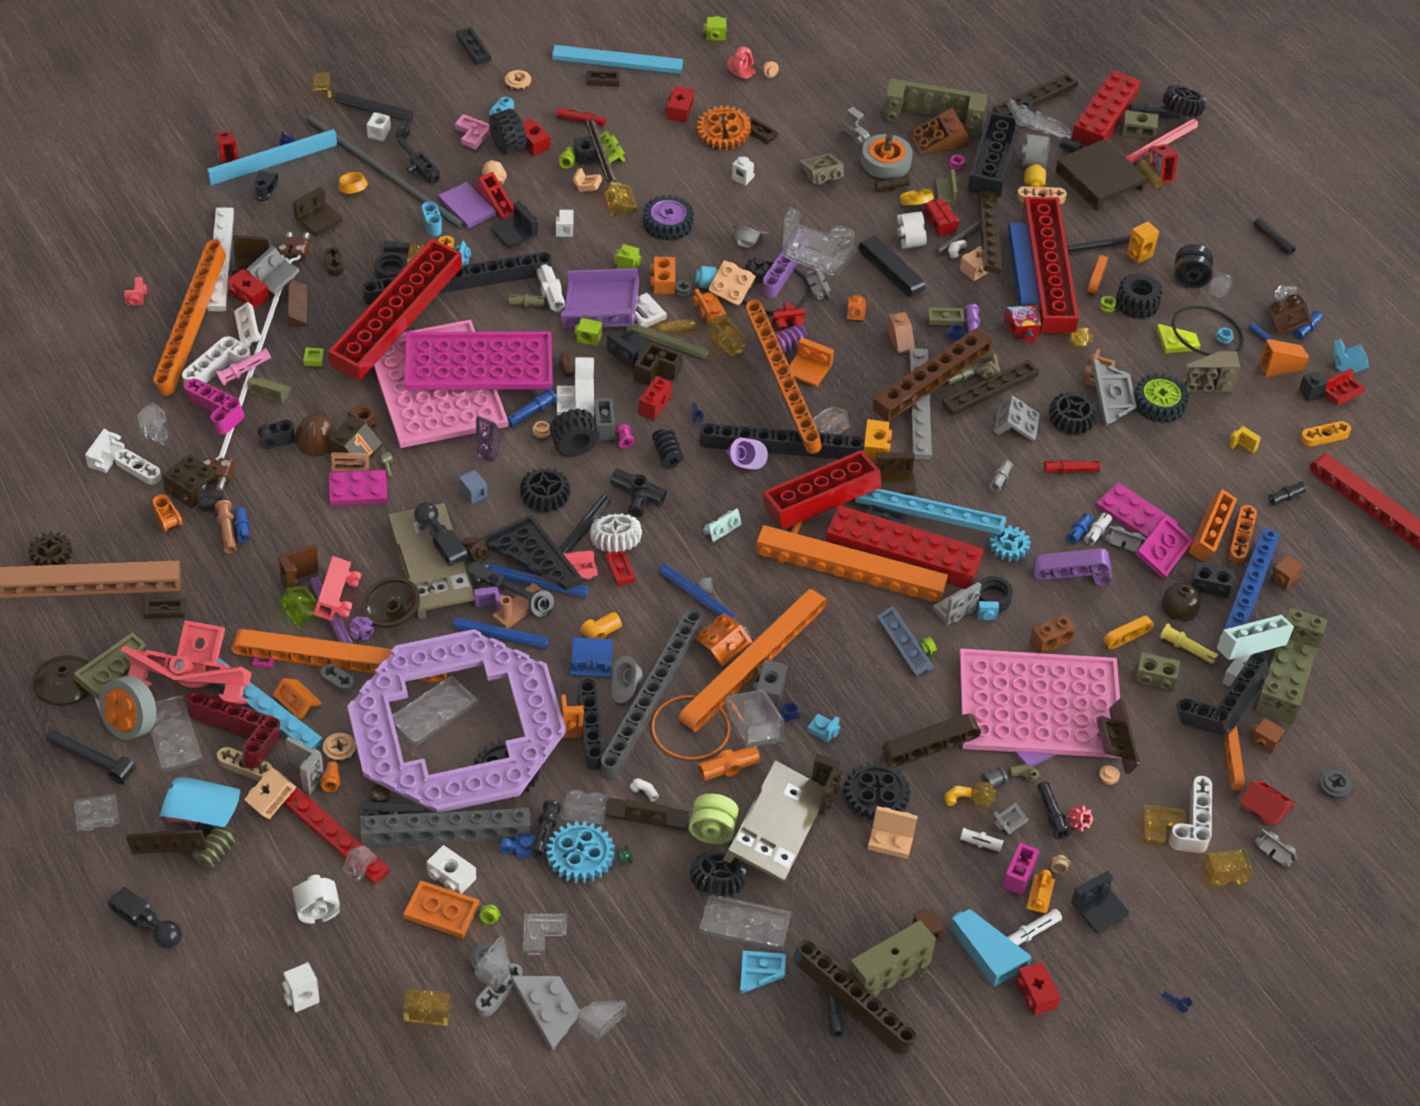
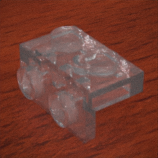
M581 790L567 791L564 801L563 819L603 825L608 796L599 792L591 794L583 793Z
M116 794L73 801L77 831H89L97 827H112L115 824H120Z

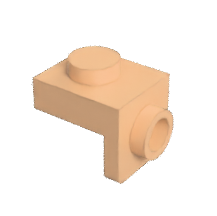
M582 168L578 169L573 177L574 184L579 192L595 191L603 180L600 174L585 176Z

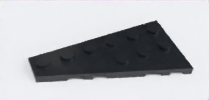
M531 514L480 538L484 539L486 546L565 591L583 583L582 576Z

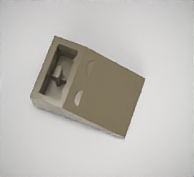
M1219 351L1187 364L1182 380L1184 387L1187 388V392H1233L1240 370L1237 351Z

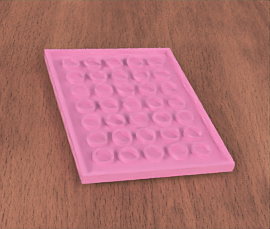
M466 320L408 332H475L472 321ZM403 332L373 365L400 448L509 427L497 389L405 390L406 332Z
M960 649L961 715L973 714L981 729L979 737L962 744L963 749L1045 752L1056 755L1120 758L1104 753L1097 720L1101 716L1111 719L1109 708L1120 699L1117 658Z

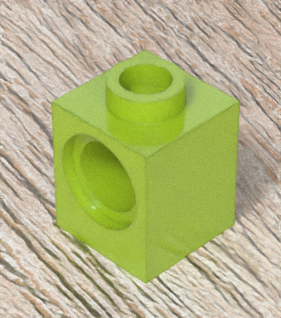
M581 318L580 323L576 324L574 335H577V343L598 347L602 336V322Z

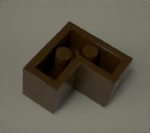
M649 342L634 365V380L648 386L657 375L675 380L682 369L683 354Z

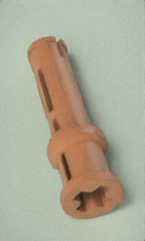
M220 500L215 503V510L218 512L217 523L221 526L224 552L232 554L233 551L236 552L237 550L232 527L234 515L231 514L232 503L228 500Z

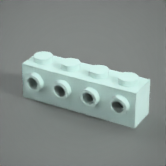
M1282 615L1225 629L1220 636L1217 649L1228 660L1284 646L1287 645L1294 626Z

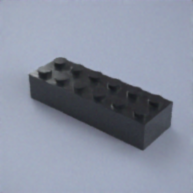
M989 111L970 173L968 190L980 192V190L991 191L997 197H1001L1019 134L1020 117Z

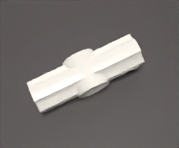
M547 264L541 265L537 269V276L540 281L542 296L546 297L550 310L559 312L565 307L560 281L555 278L552 267H549Z

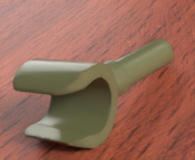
M390 452L381 455V464L385 467L388 478L392 477L389 463L393 462V458Z

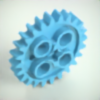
M575 821V826H571L568 822L566 829L560 826L559 832L554 831L553 837H549V844H547L546 848L548 865L553 866V872L559 871V877L566 875V881H569L572 877L575 883L578 882V879H582L583 883H586V878H590L593 882L594 875L601 878L602 871L607 873L608 866H612V860L614 859V845H612V838H608V832L602 833L601 826L594 829V823L587 826L586 821L582 825Z

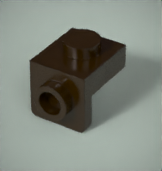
M467 537L462 540V544L473 562H483L490 556L484 539Z

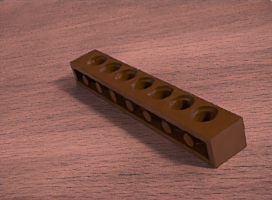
M978 328L966 333L964 337L954 341L952 345L941 350L939 354L929 358L920 367H916L914 371L903 376L895 384H891L883 392L878 393L873 399V411L887 422L891 421L991 352L992 338Z

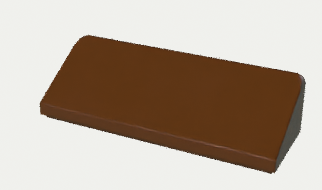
M293 279L289 280V325H307V285Z

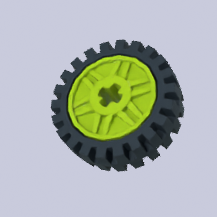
M1158 373L1154 374V376L1151 374L1147 375V378L1143 377L1138 382L1135 389L1136 410L1140 412L1141 416L1146 415L1148 420L1153 418V422L1160 420V423H1164L1166 420L1167 423H1170L1172 419L1176 421L1178 417H1182L1186 410L1189 399L1187 388L1184 387L1182 382L1179 383L1177 378L1172 380L1173 376L1170 375L1168 378L1165 377V374H1161V376Z

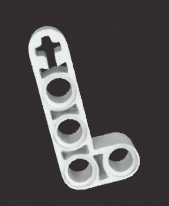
M223 337L182 372L183 385L187 380L193 378L205 383L209 382L217 375L216 371H221L228 364H237L250 357L249 347L233 337Z
M575 357V409H585L593 417L594 357Z
M1198 776L1194 779L1190 792L1189 824L1178 823L1173 826L1169 845L1175 850L1203 853L1207 850L1212 835V782L1205 776Z

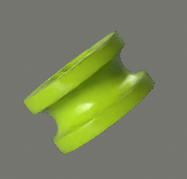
M1111 296L1102 297L1100 309L1105 313L1113 312L1116 299Z

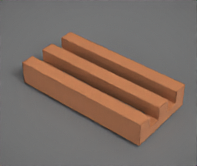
M331 453V472L370 471L369 453ZM340 459H365V460H340ZM335 464L365 465V467H340L335 466Z

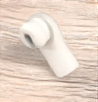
M965 240L956 241L949 245L948 253H950V258L959 257L958 251L967 246Z
M637 778L630 784V789L633 792L638 793L641 789L651 802L659 798L658 793L649 782Z

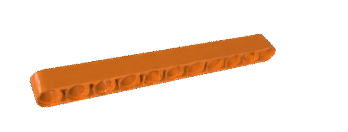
M217 239L210 240L205 245L154 375L153 381L162 396H169L176 389L226 259V253Z
M752 300L746 305L749 322L805 450L811 454L817 453L822 447L819 432L761 302Z
M809 589L681 711L678 721L692 731H698L758 673L759 667H763L765 660L771 661L822 612L828 600L813 589Z
M247 629L236 631L231 647L232 652L240 656L257 657L259 655L258 658L270 659L271 656L277 661L321 667L333 664L343 670L375 674L380 664L387 660L392 649ZM447 673L417 680L444 682L447 678Z

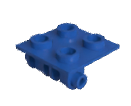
M573 637L571 675L610 677L613 640Z

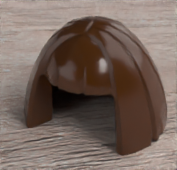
M317 413L308 415L301 421L295 437L297 447H299L301 452L309 456H322L330 452L329 433L333 429L331 419L325 414Z

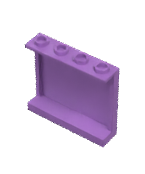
M637 268L567 271L569 283L565 310L561 311L564 329L575 328L576 324L580 323L581 318L602 322V327L634 326L639 288Z

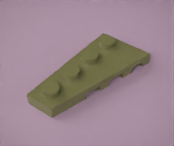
M130 633L73 674V679L97 700H99L100 692L107 682L123 677L130 669L129 656L121 651L122 647L127 646L138 651L146 649V643L134 633Z

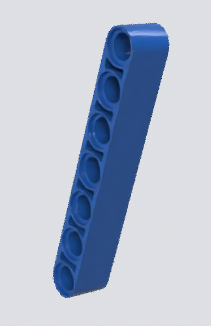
M1009 222L1008 239L1018 306L1038 305L1039 299L1027 223Z

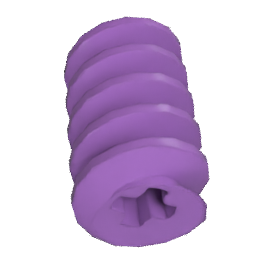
M801 324L775 333L783 353L786 350L788 352L791 351L792 348L797 349L799 340L802 337L808 339L807 332Z

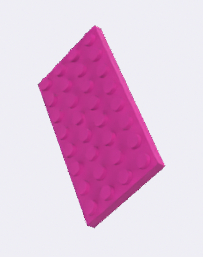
M406 332L405 390L552 389L551 332Z

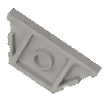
M1093 360L1091 364L1103 425L1108 426L1137 407L1132 381L1129 373L1119 371L1110 365L1106 367L1100 364L1099 360Z
M513 976L511 982L551 1051L555 1050L563 1036L567 1034L570 1027L580 1017L581 1011L560 976Z

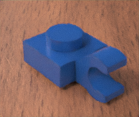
M536 835L515 836L514 841L508 838L501 839V854L516 853V858L535 857L531 854Z

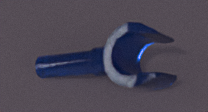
M696 402L692 403L694 409L692 421L696 422V417H700L701 422H703L704 413L698 410Z
M1166 991L1162 994V996L1177 1004V1009L1181 1013L1187 1012L1188 1007L1193 1004L1192 999L1189 997L1179 999Z

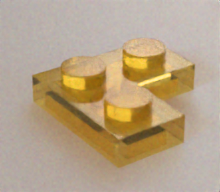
M1145 805L1143 809L1144 844L1164 846L1166 842V829L1172 830L1173 826L1178 823L1186 824V809Z

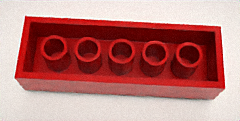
M1112 70L1074 124L1071 139L1074 141L1079 140L1085 146L1092 145L1103 139L1108 142L1123 120L1125 111H1129L1130 104H1133L1139 96L1142 81Z
M860 450L763 491L764 507L783 530L881 488L880 470Z

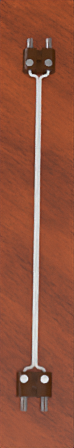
M288 232L286 237L281 239L277 251L290 264L292 261H304L311 244L309 240L310 234L305 232L303 237H296V240H293V233ZM282 289L275 293L255 354L262 349ZM255 367L248 371L239 397L241 407L248 389L247 381L252 377ZM234 428L226 434L219 457L205 458L203 460V463L216 470V475L206 484H213L214 481H217L216 489L218 491H222L224 485L230 482L235 467V462L232 459L224 458ZM206 484L199 488V490H204Z

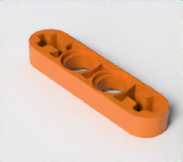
M1244 505L1240 509L1229 553V559L1232 563L1243 564L1246 560L1257 511L1253 506ZM1246 513L1249 514V518H1248V519L1245 518ZM1245 525L1249 530H1243L1240 526ZM1237 539H1243L1246 543L1241 544ZM1237 550L1241 551L1240 556H1237Z
M1236 725L1232 732L1223 735L1231 790L1243 791L1245 778Z

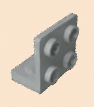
M273 246L246 269L250 274L266 284L268 291L273 294L279 292L300 271L296 266L285 261Z
M1012 395L998 406L994 432L1001 435L1012 427L1031 441H1034L1037 435L1040 414Z
M977 582L965 590H959L933 605V611L946 625L959 621L962 616L973 613L977 609L981 584Z
M287 737L285 742L288 763L300 769L302 790L310 796L320 784L324 773L322 754L314 748L311 749L297 739L294 740Z

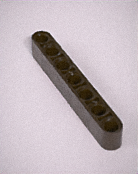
M810 940L801 941L793 955L794 963L894 1051L900 1054L909 1052L916 1039L915 1030Z

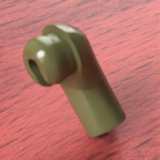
M1029 764L1009 767L1010 777L1021 775L1029 781H1035L1039 777V771Z

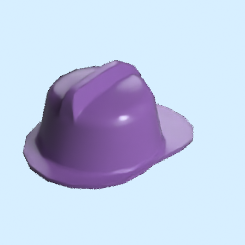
M747 438L734 440L725 452L733 464L747 469L763 467L768 458V451L762 442Z

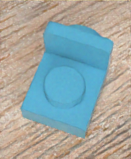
M817 714L808 726L807 732L828 743L832 737H836L839 733L840 718L835 717L831 721Z

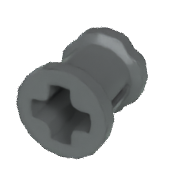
M1000 766L993 772L982 773L981 780L985 788L991 790L993 786L1008 783V776L1004 768Z

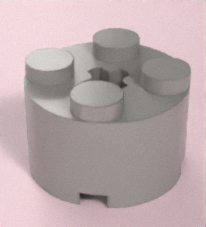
M1026 134L1025 144L1027 145H1023L1022 155L1025 158L1022 160V168L1038 164L1046 170L1050 137Z

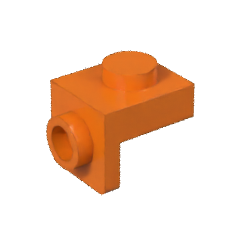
M860 295L848 297L847 319L864 320L866 310L865 298H862Z

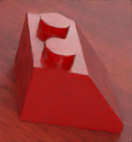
M1262 780L1252 781L1239 801L1244 804L1243 808L1252 814L1256 812L1261 816L1260 819L1268 825H1271V823L1278 824L1296 803Z

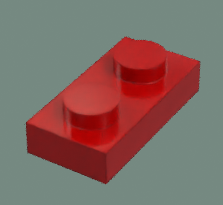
M625 551L605 553V559L617 587L636 582V577Z

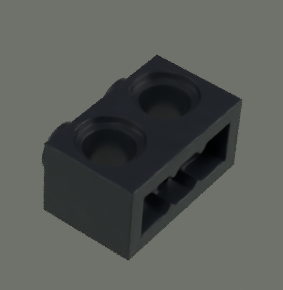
M1196 561L1191 585L1199 593L1228 598L1232 587L1234 569Z

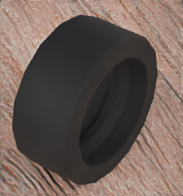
M387 252L381 254L375 260V276L378 280L397 277L408 265V261L399 253ZM388 265H396L401 269L395 272H387L382 268Z
M988 576L979 582L981 590L978 604L979 601L998 602V613L1007 610L1011 605L1012 585L1002 577ZM996 589L1002 592L1005 598L1001 600L989 599L983 594V591Z

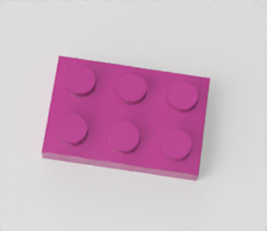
M386 470L329 472L330 506L387 503Z
M1165 515L1135 554L1164 579L1194 540Z

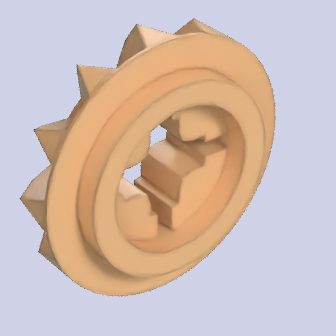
M511 71L505 76L506 86H510L511 89L516 88L517 90L519 88L525 89L531 83V76L525 71Z
M334 733L325 739L323 751L327 758H332L334 762L336 760L344 762L345 758H351L352 754L356 752V742L349 734ZM337 743H339V745H341L342 747L341 752L337 748Z

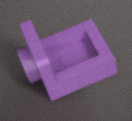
M497 586L474 589L476 608L495 605L496 612L500 609V598L503 597V594H499Z

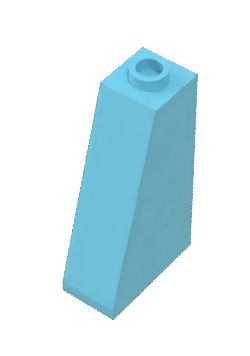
M971 909L965 912H958L953 916L950 930L993 987L1018 975L1019 968L1030 965L1032 957Z

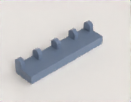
M891 606L877 616L916 676L926 669L927 671L934 669V665L894 606Z

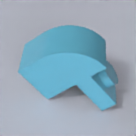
M1341 339L1334 341L1335 349H1333V355L1338 370L1343 372L1352 368L1355 373L1369 368L1367 355L1361 344L1346 349Z

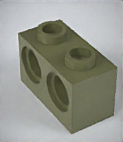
M1142 652L1135 682L1174 691L1181 661Z

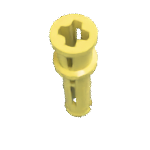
M1170 624L1165 626L1160 635L1161 640L1165 639L1173 643L1176 648L1182 647L1211 665L1214 664L1215 658L1218 657V653L1187 638L1185 632H1179L1171 628Z

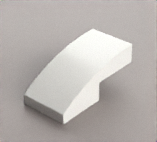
M557 386V415H561L562 412H567L570 409L575 410V386Z

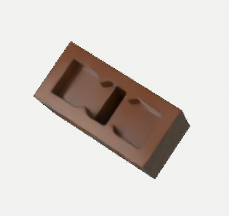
M1064 614L1034 627L1029 643L1037 653H1049L1072 643L1076 627Z

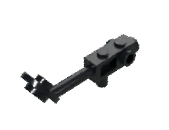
M403 120L397 128L396 137L399 145L410 156L411 165L406 167V171L410 173L416 170L427 183L438 182L440 179L438 168L422 151L416 153L406 143V139L410 134L409 121Z
M471 562L467 566V573L472 576L471 579L476 583L481 584L483 581L493 587L497 586L499 590L504 591V589H507L528 599L529 609L533 615L546 617L552 612L554 598L550 592L546 590H538L534 593L510 583L505 576L490 570V566L484 562L479 564Z

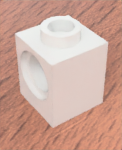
M374 112L367 123V138L384 141L391 129L390 116Z

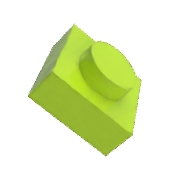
M305 348L304 366L322 367L324 348Z

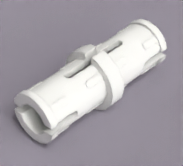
M1102 513L1097 522L1091 525V530L1084 537V541L1087 544L1092 540L1090 545H1094L1097 539L1105 533V528L1112 521V517L1109 514L1105 517L1106 513Z
M963 828L960 837L961 841L978 845L977 848L982 849L984 847L999 853L1004 841L988 836L985 832L978 833ZM973 837L989 841L991 844L973 839Z

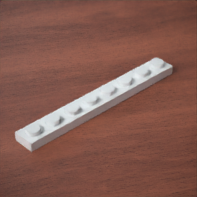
M216 208L213 240L217 239L220 241L226 253V259L209 300L208 311H226L234 208Z

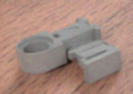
M852 107L847 110L846 119L841 123L843 126L841 127V133L849 134L855 143L863 146L865 141L870 138V135L861 126L858 127L857 124L864 114Z

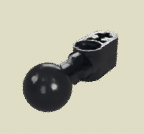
M430 502L420 503L414 510V518L419 525L429 527L433 544L446 564L451 567L468 559L467 551L456 534L438 522L439 513L436 506Z
M123 887L107 901L109 908L133 927L138 925L143 929H150L154 932V940L160 947L166 949L173 948L180 942L182 937L180 926L173 921L166 920L161 922L158 920L157 914L152 911L149 904L128 888Z

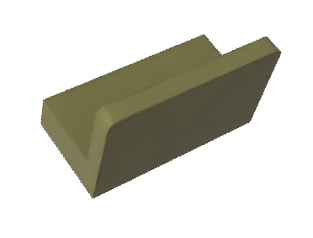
M951 169L949 179L936 178L935 187L937 200L943 199L946 204L955 207L957 185L955 171Z
M250 377L247 381L249 395L283 404L291 391L289 386L259 377L257 379Z

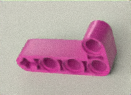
M195 378L189 379L184 383L189 401L212 412L211 420L218 434L230 432L244 418L243 409L237 398Z

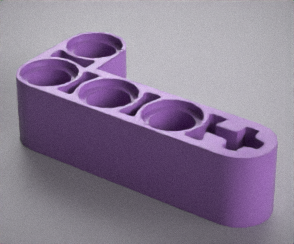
M1098 548L1041 554L1034 559V576L1039 580L1093 575L1095 584L1099 586H1107L1112 581L1110 557L1105 549Z

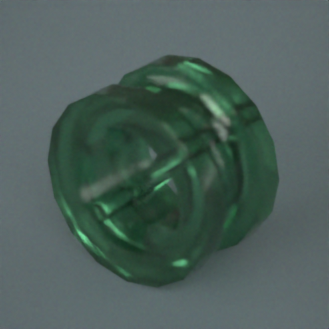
M624 846V849L617 848V857L621 866H625L626 863L632 864L633 857L628 846Z

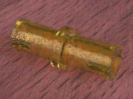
M1145 159L1137 163V167L1155 188L1163 185L1164 181L1158 176L1156 169L1151 167Z
M677 318L673 319V321L658 322V330L661 333L673 331L678 333L680 330L695 329L694 318L683 320Z

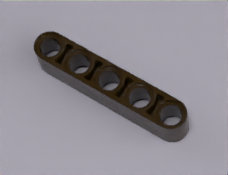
M967 713L889 740L883 744L882 751L889 765L897 767L974 740L980 736L981 729L973 714Z

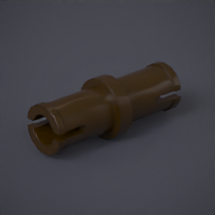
M908 175L875 181L876 192L889 189L893 191L899 187L910 186Z

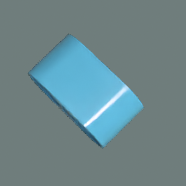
M425 202L422 205V221L426 232L433 237L439 236L442 233V219L439 209L434 202Z

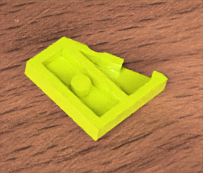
M1162 324L1157 325V332L1165 353L1193 351L1181 343L1174 334L1172 327ZM1176 328L1184 341L1200 350V343L1196 333Z

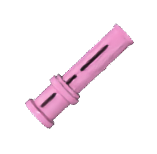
M264 348V350L237 364L231 363L228 368L216 371V374L222 385L225 386L227 382L240 378L242 373L271 359L268 350Z

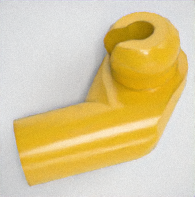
M954 786L945 793L944 800L948 806H953L957 802L956 799L960 796L971 798L973 796V788Z

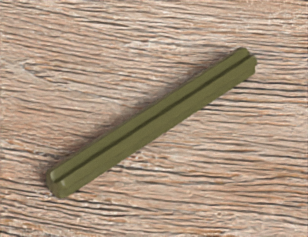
M634 323V326L626 327L627 332L634 331L643 338L693 356L707 359L709 355V350L636 323Z

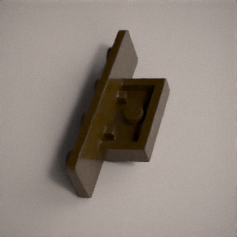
M1118 699L1109 708L1111 719L1101 716L1097 720L1104 753L1120 757L1125 774H1130L1140 765L1124 700Z
M608 798L605 816L686 830L689 811L630 799Z
M196 829L128 834L126 837L132 854L199 851L208 848L203 831Z

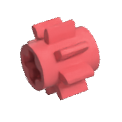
M1084 805L1070 808L1071 811L1067 816L1070 823L1069 827H1075L1077 831L1090 828L1089 825H1091L1093 820L1090 813L1091 809H1085Z

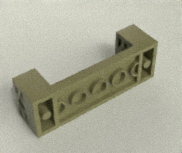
M890 78L883 121L899 123L902 111L938 116L953 107L959 120L966 121V133L980 137L988 94Z
M1290 607L1286 620L1294 628L1287 645L1276 647L1269 668V675L1265 679L1255 712L1293 724L1328 620Z

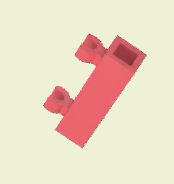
M332 556L313 615L332 621L335 612H337L340 616L348 618L352 603L348 601L340 602L339 599L345 582L351 587L357 588L362 575L357 571L349 572L351 562Z

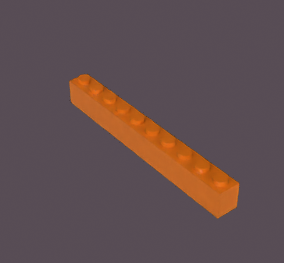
M765 525L762 527L756 545V554L764 557L779 559L782 562L792 563L935 603L942 600L948 577L944 573Z

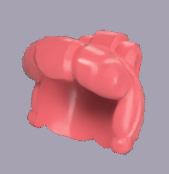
M740 47L734 56L729 57L727 61L728 69L736 77L747 79L756 74V71L751 67L754 62L749 48Z

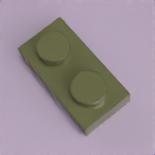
M928 307L929 325L964 326L963 308Z

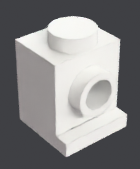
M739 157L732 164L731 179L746 186L755 175L753 173L754 163L750 162L747 157Z
M560 210V217H556V237H573V210Z

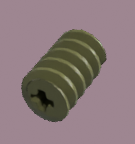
M228 825L225 828L215 826V829L205 838L208 848L192 853L195 861L201 866L213 870L215 868L213 863L218 864L220 862L219 857L223 858L225 856L224 851L229 852L230 846L236 844L233 838L236 837L235 831Z

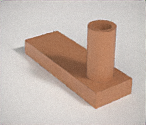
M532 583L525 590L534 593L543 589ZM520 595L513 599L509 596L501 597L500 609L492 615V620L499 626L509 629L530 612L529 600Z

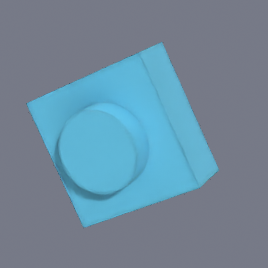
M979 601L977 620H997L999 603Z

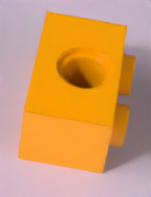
M1148 221L1133 228L1127 255L1137 264L1153 257L1159 231Z
M867 420L863 452L870 460H876L877 453H890L891 443H887V441H891L892 430H889V422Z

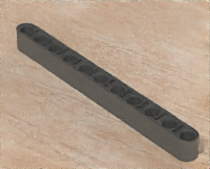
M688 609L684 613L601 758L600 770L602 777L605 779H614L620 773L695 641V637L699 634L702 613L698 609Z

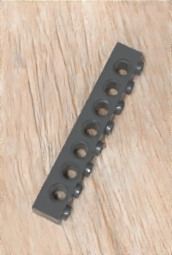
M529 808L361 816V843L366 848L501 841L504 838L514 840L515 836L530 835Z

